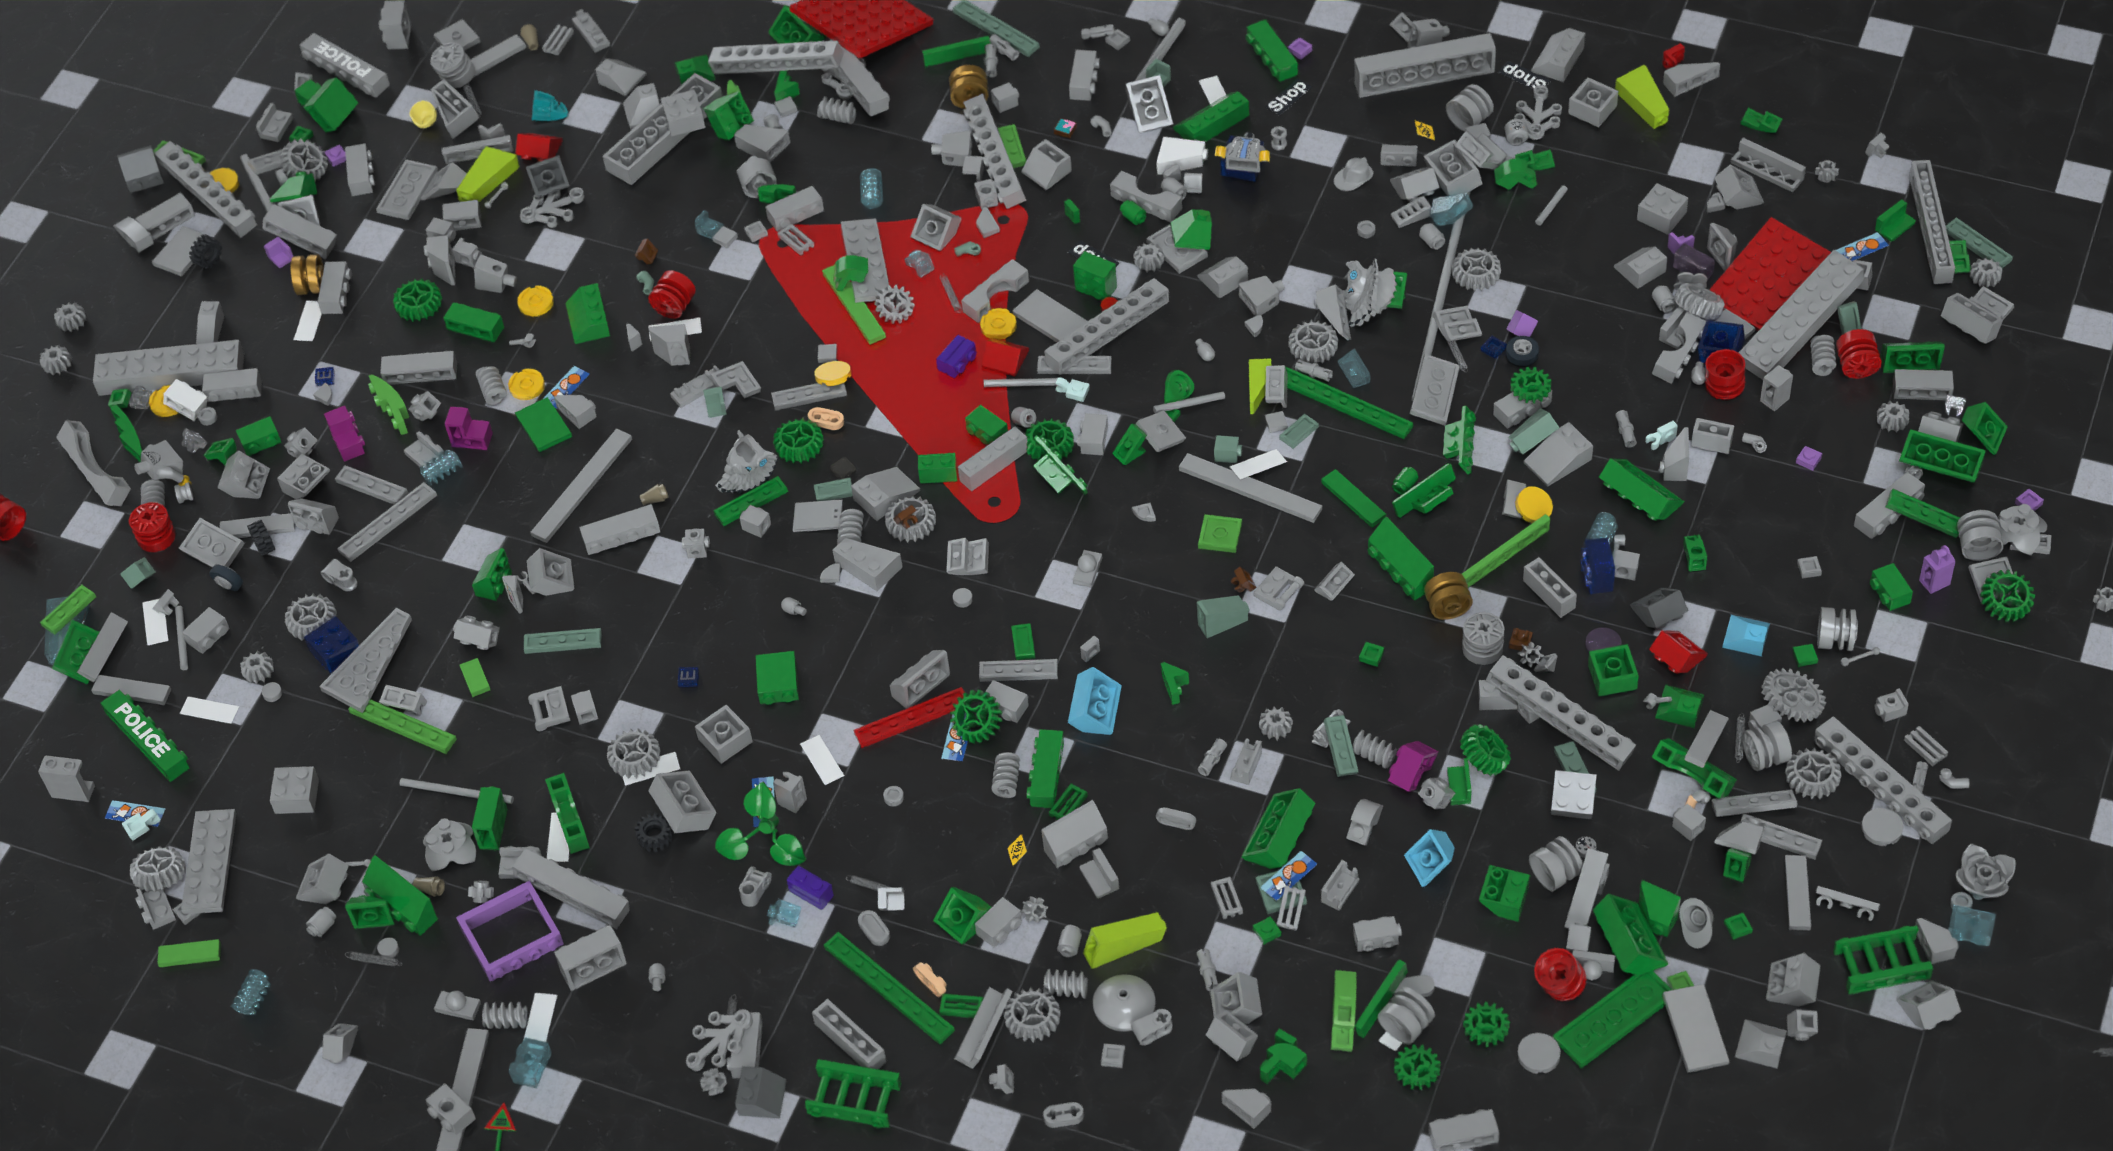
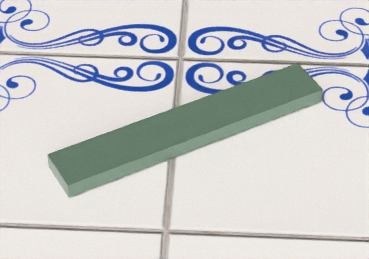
M961 0L952 8L953 13L990 35L996 34L1003 41L1009 42L1011 47L1027 57L1040 48L1039 43L967 0Z

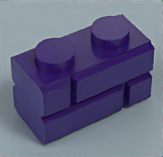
M957 335L936 359L937 369L953 378L959 373H963L967 363L973 361L976 357L975 343Z
M797 866L787 879L789 892L820 910L824 909L834 896L830 883L825 880L822 881L821 878L800 866Z

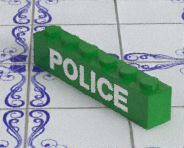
M119 689L100 703L105 714L169 782L173 781L189 769L186 762L188 760L187 756L182 750H177L176 744L171 739L167 740L165 738L166 734L160 727L158 729L155 727L151 717L148 716L146 718L144 716L145 713L139 705L135 706L133 704L134 701L129 694L124 695Z

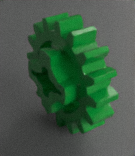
M1526 367V371L1519 369V374L1514 373V378H1511L1510 390L1513 391L1514 397L1518 396L1519 401L1525 399V403H1528L1529 400H1532L1534 404L1538 399L1542 402L1543 397L1547 398L1548 393L1551 392V379H1549V374L1543 375L1542 369L1537 371L1536 367L1533 370Z
M1487 1002L1482 1007L1477 1003L1476 1009L1470 1007L1469 1013H1465L1463 1023L1465 1035H1470V1041L1476 1039L1478 1046L1484 1042L1486 1047H1488L1490 1042L1494 1046L1497 1045V1040L1503 1042L1504 1035H1508V1028L1510 1026L1508 1014H1503V1008L1501 1007L1497 1010L1495 1003L1490 1007Z
M1413 1044L1411 1050L1408 1047H1404V1053L1398 1052V1058H1395L1394 1073H1397V1080L1403 1079V1086H1406L1408 1083L1411 1084V1089L1417 1085L1422 1090V1085L1424 1084L1429 1088L1430 1081L1436 1082L1437 1076L1440 1075V1061H1437L1438 1055H1431L1432 1049L1429 1048L1426 1051L1424 1050V1045L1417 1049L1416 1045Z

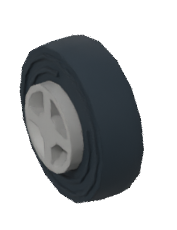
M1528 336L1512 338L1506 347L1507 359L1517 366L1533 364L1539 355L1538 343Z
M215 564L209 573L210 577L225 589L238 591L243 584L242 578L234 570L226 566Z

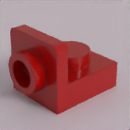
M1681 43L1664 52L1663 66L1667 70L1677 66V63L1684 59L1685 47Z

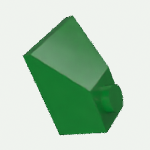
M707 55L674 63L681 85L694 74L708 81L715 80Z
M306 171L296 172V176L290 177L269 199L270 203L317 194L313 173L306 174Z
M1192 209L1170 223L1175 247L1210 250L1212 228L1210 211Z
M1986 402L1967 407L1962 419L1963 423L1995 455L2008 428L2007 425Z
M1665 685L1662 697H1671L1672 701L1660 702L1655 718L1695 728L1704 694Z
M1642 880L1638 905L1652 932L1668 937L1678 919L1681 897Z
M951 887L933 921L959 943L965 944L976 934L975 923L992 907L978 896Z
M361 895L350 898L346 903L345 908L354 929L395 925L386 900Z

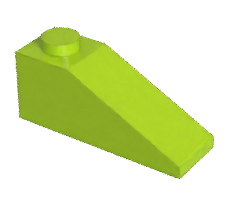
M1249 359L1250 414L1255 413L1265 397L1266 366H1271V359Z

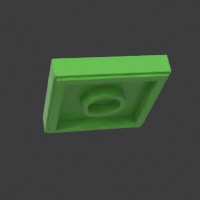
M1205 514L1198 548L1236 553L1242 519Z

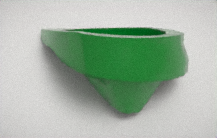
M1173 370L1167 375L1164 395L1165 404L1184 400L1193 393L1194 383L1183 371Z

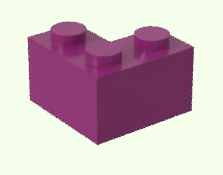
M344 405L324 413L332 438L343 461L345 462L365 454L362 447L365 446V442L361 435H357L359 430L356 423H352L355 421L352 412H348Z
M450 407L445 427L451 446L487 450L493 434L490 422L472 420L468 408Z
M1420 741L1401 746L1397 752L1398 759L1389 770L1390 777L1388 781L1408 792L1415 790L1423 772L1431 770L1439 751Z

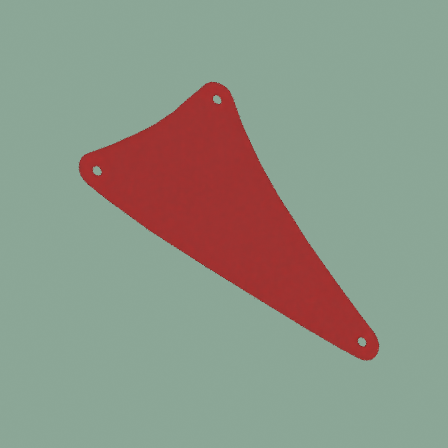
M998 202V206L988 208L998 224L1000 232L985 238L976 226V221L982 211L980 206L950 212L961 217V221L956 235L941 251L911 237L917 218L877 222L889 285L892 289H894L895 285H897L898 289L904 287V292H910L908 297L914 298L912 303L915 305L912 309V315H909L908 320L903 319L901 323L895 320L894 324H892L891 319L885 322V316L879 317L880 312H876L877 306L875 301L864 302L886 335V338L870 345L822 273V270L835 265L839 258L846 256L841 224L794 225L814 242V247H809L807 252L803 251L801 256L789 245L785 248L777 245V242L780 240L778 237L779 231H776L774 227L767 230L768 236L759 240V248L772 273L800 314L824 344H837V360L848 363L851 368V377L918 455L956 454L957 481L943 482V484L977 519L988 523H998L1011 518L1018 511L1021 503L1015 461L973 491L968 489L959 480L958 466L988 446V444L982 443L978 437L971 435L966 430L965 417L982 405L1006 422L1008 431L1011 429L1007 387H984V380L1006 379V374L982 368L981 364L986 342L990 338L982 333L980 322L978 323L966 315L963 309L961 311V300L975 290L978 285L985 282L992 274L1000 270L1004 264H1007L1012 259L1015 261L1016 253L1028 221L1026 210L1019 204L1007 209L1004 202ZM1002 215H1006L1010 218V221L1007 224H1000L997 219ZM796 236L803 244H806L798 236ZM967 242H973L980 245L981 252L978 255L964 253L957 256L954 248ZM945 275L960 306H955L954 308L952 306V301H950L941 282V279L945 281L942 278ZM1009 290L994 294L989 300L990 309H1007ZM960 335L966 340L968 339L975 343L977 354L973 361L967 363L963 373H959L953 378L937 369L936 359L954 338ZM991 497H998L1001 503L997 507H991L988 504V500Z

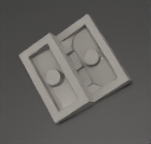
M1984 286L1974 297L1971 296L1969 299L2003 320L2014 308L2013 303Z
M1468 306L1439 310L1433 313L1439 330L1448 341L1482 335L1477 319H1472Z
M966 538L948 541L947 573L953 575L988 573V540L985 538L968 542Z

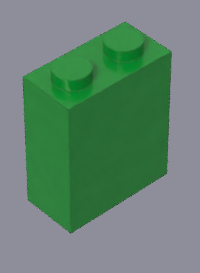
M333 78L327 80L304 108L325 132L336 130L358 102L339 79Z
M788 651L756 655L757 690L760 704L799 700L795 652Z
M490 786L481 787L472 824V830L479 849L499 850L508 811L501 788Z

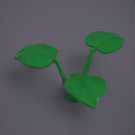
M760 782L744 798L746 811L751 816H759L761 820L759 826L745 837H743L741 830L738 828L724 830L716 840L715 847L717 852L731 860H740L749 851L746 840L761 830L765 834L773 833L772 841L775 844L770 848V854L776 862L786 866H794L805 862L806 857L802 845L794 835L782 834L776 839V833L778 832L776 827L779 824V819L775 815L776 802L768 786L764 782Z

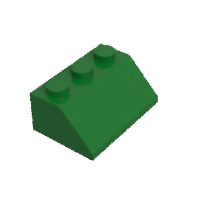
M784 5L768 32L779 44L823 42L826 38V35L789 11L790 6Z
M598 283L579 287L566 302L575 344L609 337L610 333Z
M1941 342L1882 344L1880 358L1883 373H1894L1895 369L1940 370L1945 346Z

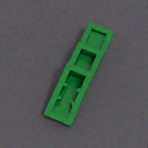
M115 404L110 409L116 420L115 425L120 433L119 438L122 445L135 459L141 462L143 448L136 431L126 414Z

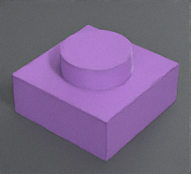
M1299 37L1288 46V50L1297 58L1302 59L1312 51V45Z
M340 145L325 151V156L333 167L346 161V153Z
M1805 446L1797 457L1796 464L1813 471L1821 460L1822 453Z
M2028 489L2016 498L2015 504L2017 506L2027 504L2035 511L2043 505L2044 500Z

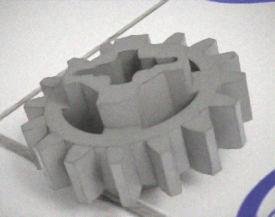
M888 285L887 290L882 288L881 292L877 294L875 300L876 312H880V318L886 317L885 322L891 319L892 324H894L895 320L901 323L903 319L908 320L909 315H912V309L915 305L912 303L914 298L908 297L910 292H904V287L898 289L897 285H895L894 289H892Z

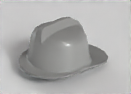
M1365 157L1352 158L1347 162L1345 168L1335 175L1334 184L1342 191L1354 190L1372 178L1373 170L1368 166Z
M1689 898L1682 903L1679 911L1683 936L1688 945L1693 948H1702L1709 943L1712 936L1713 913L1703 901L1697 898Z

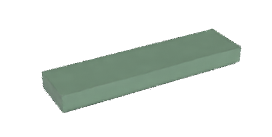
M1955 218L1945 226L1948 235L1955 240H1966V247L1984 259L1986 257L1987 260L1993 258V261L1999 262L2002 268L2012 261L2013 256L1958 218Z
M601 628L524 634V653L601 648L602 631Z

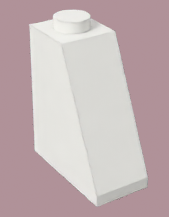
M1163 137L1157 159V175H1163V172L1175 164L1180 166V171L1202 167L1203 161L1207 160L1208 149H1205V142Z

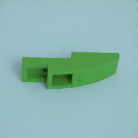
M369 375L371 383L368 386L371 394H376V396H373L376 406H381L383 412L387 411L389 417L393 416V419H391L393 427L398 429L401 435L408 433L404 419L409 418V415L400 395L381 378Z
M1335 970L1331 1050L1352 1052L1356 972Z

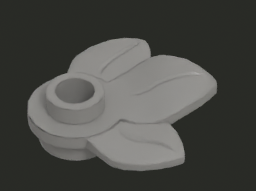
M1682 272L1677 275L1680 282L1673 285V287L1678 289L1681 284L1692 283L1706 288L1707 277L1701 273L1693 275L1689 272Z

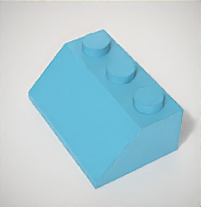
M1094 667L1077 674L1068 723L1081 732L1113 734L1122 685Z

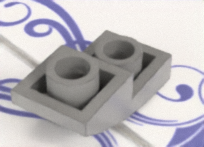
M1507 480L1502 515L1518 519L1522 518V515L1516 510L1515 501L1516 496L1526 488V484Z

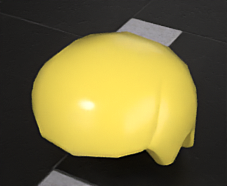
M422 100L415 103L409 113L413 123L420 128L432 126L437 119V111L429 101Z

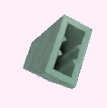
M1540 408L1508 437L1511 441L1509 445L1515 453L1518 451L1524 454L1559 429V426L1549 412Z
M1239 595L1200 600L1197 602L1198 626L1206 638L1212 637L1248 621L1249 606L1246 601L1243 602Z

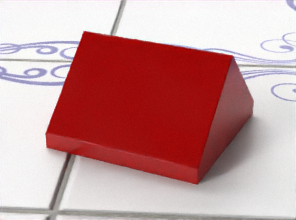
M999 339L987 340L981 366L982 368L1016 376L1029 351V347Z

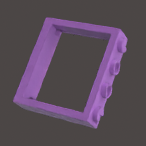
M530 881L456 917L460 929L490 982L498 977H503L504 974L512 970L521 968L532 960H537L542 955L554 951L564 944L557 927ZM533 900L551 933L489 964L471 930Z

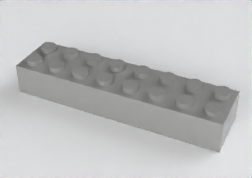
M1488 33L1355 58L1354 83L1359 98L1493 73L1495 72L1496 47L1491 34Z
M694 74L671 95L695 90L703 119H705L707 115L703 108L722 97L721 87ZM661 103L603 155L605 169L632 185L690 132L671 137Z
M1833 250L1741 349L1739 353L1745 360V368L1762 380L1764 376L1778 365L1784 368L1837 310V306L1842 305L1864 281V269Z
M239 340L96 354L93 384L99 396L111 395L113 390L127 388L131 392L160 390L163 386L171 385L176 379L186 382L189 386L203 385V374L243 370L244 352Z

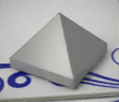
M296 72L295 89L309 79L312 80V75Z
M1555 653L1544 656L1540 660V664L1536 665L1534 671L1554 672L1558 655Z

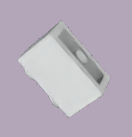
M176 379L164 393L163 404L195 421L200 410L207 406V396L203 392L191 388L186 382Z

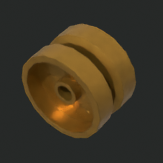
M964 65L956 68L949 77L950 94L954 105L966 109L964 102L983 94L987 101V76L983 69L978 66Z
M319 254L308 255L307 259L304 256L292 257L291 277L293 288L297 295L308 294L309 289L313 294L320 292L324 268Z
M1458 572L1441 573L1429 580L1424 587L1425 596L1435 618L1443 620L1457 618L1466 613L1473 604L1464 576Z

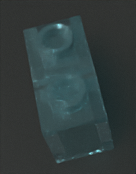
M1953 905L1948 930L1956 940H1965L1977 945L1989 946L1996 914Z
M524 1038L523 1043L518 1046L515 1062H512L509 1068V1074L512 1077L513 1083L532 1088L538 1087L552 1054L548 1042Z

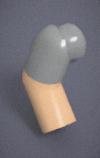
M1699 790L1689 795L1685 805L1688 803L1691 807L1695 808L1696 804L1700 801L1703 804L1708 803L1711 798L1710 794L1706 790Z

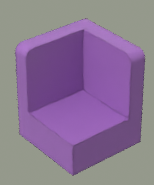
M1671 232L1668 238V248L1679 259L1693 252L1695 237L1693 235L1687 238L1683 235L1677 237Z
M279 237L264 245L268 258L277 267L282 268L291 262L293 257L291 249Z
M1516 310L1507 330L1518 336L1530 337L1538 321Z

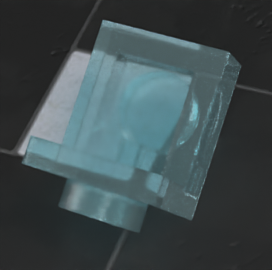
M919 250L911 252L904 259L908 266L916 269L919 277H923L935 269L929 254Z

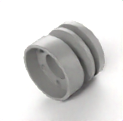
M454 42L443 44L432 54L431 65L441 80L444 79L453 88L463 87L473 78L475 66L460 44Z
M1473 84L1468 85L1446 105V111L1451 122L1462 131H1466V127L1480 124L1481 121H1484L1486 117L1492 114L1494 108L1493 102L1485 90Z
M1977 510L1966 513L1958 520L1957 529L1962 554L1965 558L1983 561L1994 558L2003 550V540L2000 533L1999 520L1995 513L1987 510Z
M1821 607L1817 647L1820 649H1831L1833 642L1838 641V648L1842 650L1845 641L1847 651H1852L1858 632L1856 610L1850 609L1849 616L1846 618V609H1842L1840 617H1836L1834 608Z
M1480 612L1471 615L1464 622L1462 650L1464 656L1469 661L1475 664L1487 665L1494 663L1501 657L1505 628L1503 622L1497 616L1491 613Z
M1770 722L1764 724L1762 730L1755 727L1742 733L1745 755L1755 771L1763 770L1764 767L1770 768L1772 762L1779 765L1791 760L1792 749L1790 741L1780 722Z
M1560 836L1554 839L1553 842H1549L1546 848L1542 847L1529 856L1530 867L1534 875L1550 891L1558 889L1566 883V880H1572L1575 876L1581 874L1583 867L1582 860L1574 846L1564 837Z
M1402 987L1391 999V1003H1388L1378 1014V1020L1384 1030L1404 1044L1413 1043L1421 1034V1029H1424L1435 1017V1012L1429 1002L1416 991Z

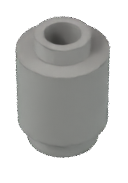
M1167 177L1163 180L1161 184L1163 192L1166 190L1181 196L1182 200L1186 197L1187 189L1175 178Z
M1432 223L1421 227L1419 236L1431 248L1439 249L1444 245V235Z
M1658 286L1654 289L1652 298L1658 308L1664 313L1673 311L1676 308V302L1667 286Z
M1017 407L1012 411L1011 418L1016 425L1031 427V424H1034L1036 421V414L1031 409Z
M327 907L319 909L306 922L307 931L314 937L316 935L321 937L334 924L336 915Z
M1067 925L1062 930L1057 947L1061 955L1072 957L1078 953L1082 937L1081 930L1078 927Z

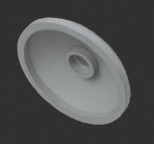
M1117 975L1105 980L1097 988L1093 998V1008L1098 1020L1106 1027L1117 1031H1131L1132 1023L1139 1018L1153 1013L1156 1004L1155 995L1150 985L1143 979L1133 975Z

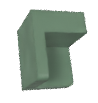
M1155 59L1146 68V78L1160 75L1164 88L1171 80L1170 65Z
M722 387L703 390L708 417L727 415Z
M144 557L134 562L120 575L132 589L146 578L152 576L155 570Z

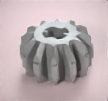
M1151 242L1149 245L1143 243L1142 247L1137 246L1136 251H1134L1136 267H1139L1140 271L1145 269L1146 272L1149 270L1155 272L1156 268L1160 269L1161 264L1164 262L1162 248H1159L1158 244L1152 245Z
M1986 257L1983 260L1978 259L1971 266L1970 278L1973 279V284L1978 283L1979 287L1982 285L1986 288L1989 285L1995 287L2001 280L2002 267H2000L1999 262H1994L1993 258L1991 260H1987Z
M69 302L67 305L62 304V308H57V312L54 314L57 326L64 332L67 330L72 332L73 329L78 330V327L84 326V321H86L85 311L77 303L71 304Z
M51 345L50 349H45V353L40 354V364L46 373H51L52 375L55 373L60 374L62 371H67V367L71 366L72 357L65 347L60 345L56 347Z
M1891 401L1888 404L1883 403L1877 411V424L1881 425V429L1887 428L1888 432L1894 430L1897 433L1899 429L1904 430L1905 426L1909 423V410L1905 409V404L1899 405L1898 401L1896 403Z
M257 651L255 654L250 653L249 657H243L244 662L240 663L241 673L249 683L254 681L257 684L260 680L265 682V678H271V673L274 672L273 661L265 652L261 654Z
M1275 706L1272 710L1266 708L1265 713H1261L1259 728L1263 735L1268 736L1269 740L1275 737L1278 741L1279 736L1285 738L1287 733L1291 732L1293 720L1290 717L1289 711L1284 712L1283 707L1279 710Z

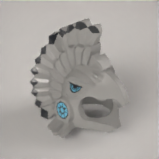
M1375 258L1373 259V265H1370L1368 270L1363 268L1358 261L1346 263L1350 270L1344 277V279L1348 280V287L1343 292L1346 308L1352 314L1349 321V326L1351 327L1355 325L1361 326L1364 321L1369 320L1370 316L1375 317L1376 313L1381 314L1382 310L1386 309L1387 305L1391 303V299L1395 297L1393 293L1397 291L1395 288L1397 283L1395 282L1396 277L1393 274L1394 270L1386 268L1383 271H1379L1377 259Z
M738 430L739 439L736 440L726 459L727 464L724 468L725 473L722 479L715 486L722 493L725 491L729 493L731 491L732 493L738 492L741 494L743 491H750L762 485L765 480H769V476L773 475L772 470L776 468V462L779 461L778 456L773 452L765 451L749 434L743 435Z

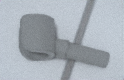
M528 333L525 339L509 341V344H521L531 348L536 340L533 339V334Z
M1615 535L1612 557H1615L1619 546H1625V535Z
M525 571L521 572V575L524 577L523 580L516 575L519 584H524L532 595L536 593L530 590L529 581L527 580L528 574Z
M1650 693L1643 702H1648L1646 708L1652 709L1656 703L1671 702L1672 698L1657 697Z

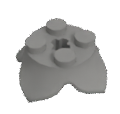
M2027 504L2002 510L1998 516L2003 545L2012 542L2014 547L2020 552L2032 555L2039 546L2040 533H2044L2047 530L2046 522Z
M441 819L438 824L430 829L424 837L423 844L426 846L425 859L431 871L445 868L450 861L458 864L475 862L476 847L471 839L473 830L470 825Z
M1970 844L1963 853L1962 867L1956 872L1957 881L1978 900L2004 895L2009 888L2007 884L2015 872V858L2007 855L1991 857L1984 848Z

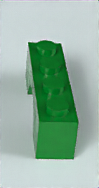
M1670 738L1660 740L1652 758L1668 768L1679 770L1691 776L1702 785L1704 790L1717 798L1728 797L1737 780L1736 778L1708 761L1703 768L1684 760L1689 751L1688 749Z
M562 773L545 779L570 854L590 848L565 774Z

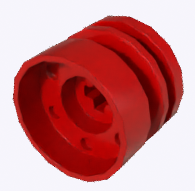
M666 271L649 294V303L659 314L671 319H677L682 315L687 304L694 297L696 289L692 281L685 275L676 271Z
M1851 330L1840 336L1836 342L1842 371L1849 378L1858 379L1871 376L1881 367L1882 361L1877 349L1876 339L1869 330Z
M1728 349L1717 350L1711 353L1705 363V386L1707 392L1711 396L1723 400L1739 396L1745 387L1744 358L1740 353Z
M0 494V540L8 541L22 530L26 521V512L23 507Z
M148 502L141 504L130 514L129 524L142 550L159 552L168 548L174 542L176 536L175 528L170 520L167 509L163 505Z
M1561 948L1549 949L1541 954L1536 961L1534 969L1535 978L1549 996L1555 1000H1573L1584 990L1587 981L1586 972L1569 951Z

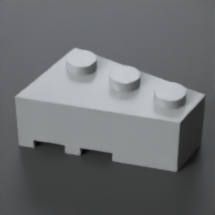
M444 79L431 89L452 139L479 119L474 107Z
M848 538L843 539L833 549L835 564L840 563L841 568L875 591L883 587L902 568L900 553Z

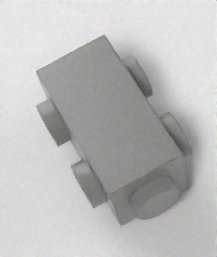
M465 616L462 619H458L454 624V639L460 640L462 644L471 645L472 643L477 645L479 649L488 650L490 647L496 646L500 627L494 626L490 621L480 622L473 616Z
M1384 916L1375 920H1361L1358 923H1353V935L1357 951H1371L1381 947L1390 948L1398 945V937L1402 936L1400 924H1396L1394 916Z

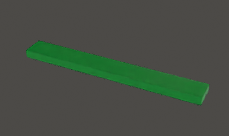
M1285 366L1288 374L1287 388L1402 439H1405L1413 428V422Z
M837 932L824 944V949L937 1043L941 1044L955 1031L951 1024L841 933Z

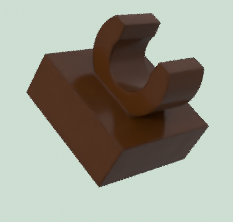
M644 239L634 256L639 261L643 260L646 264H651L658 249L649 239Z
M910 505L893 519L897 525L902 522L903 527L908 529L910 527L907 522L908 519L912 520L914 524L918 522L917 517L912 515L917 510L913 505Z
M1241 567L1234 571L1237 577H1234L1231 583L1234 585L1239 583L1234 588L1237 592L1241 593L1245 588L1251 592L1257 588L1249 572Z
M1514 628L1509 648L1522 651V644L1529 646V643L1532 641L1533 632Z

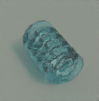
M874 168L866 169L860 175L861 202L868 208H877L883 203L882 173Z
M445 450L444 454L438 455V458L434 457L432 462L428 461L426 466L422 465L420 472L425 481L432 486L431 481L438 484L437 477L444 480L443 473L450 476V469L456 472V465L460 468L463 466L456 453L452 450Z
M1601 512L1596 516L1583 543L1588 551L1599 555L1607 552L1615 531L1618 529L1616 519L1612 514Z
M256 969L250 970L231 1007L241 1014L256 1015V1010L253 1008L257 1009L260 1007L257 1001L262 1002L264 1000L262 995L267 994L265 988L271 987L270 982L267 981V975Z

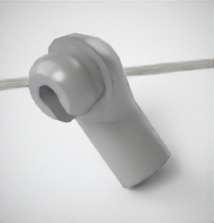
M1094 116L1091 119L1092 126H1100L1105 137H1109L1112 134L1107 120L1101 116Z
M1744 433L1742 442L1752 444L1758 453L1766 450V443L1761 436Z
M1945 768L1941 770L1940 780L1949 788H1969L1968 778H1955L1952 776L1950 769Z

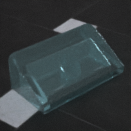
M1355 349L1338 360L1339 366L1353 388L1370 383V373Z

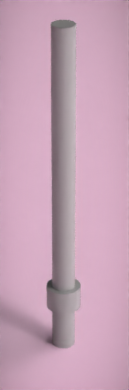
M405 778L400 780V786L479 798L480 793L479 790ZM503 794L505 803L512 804L514 797Z

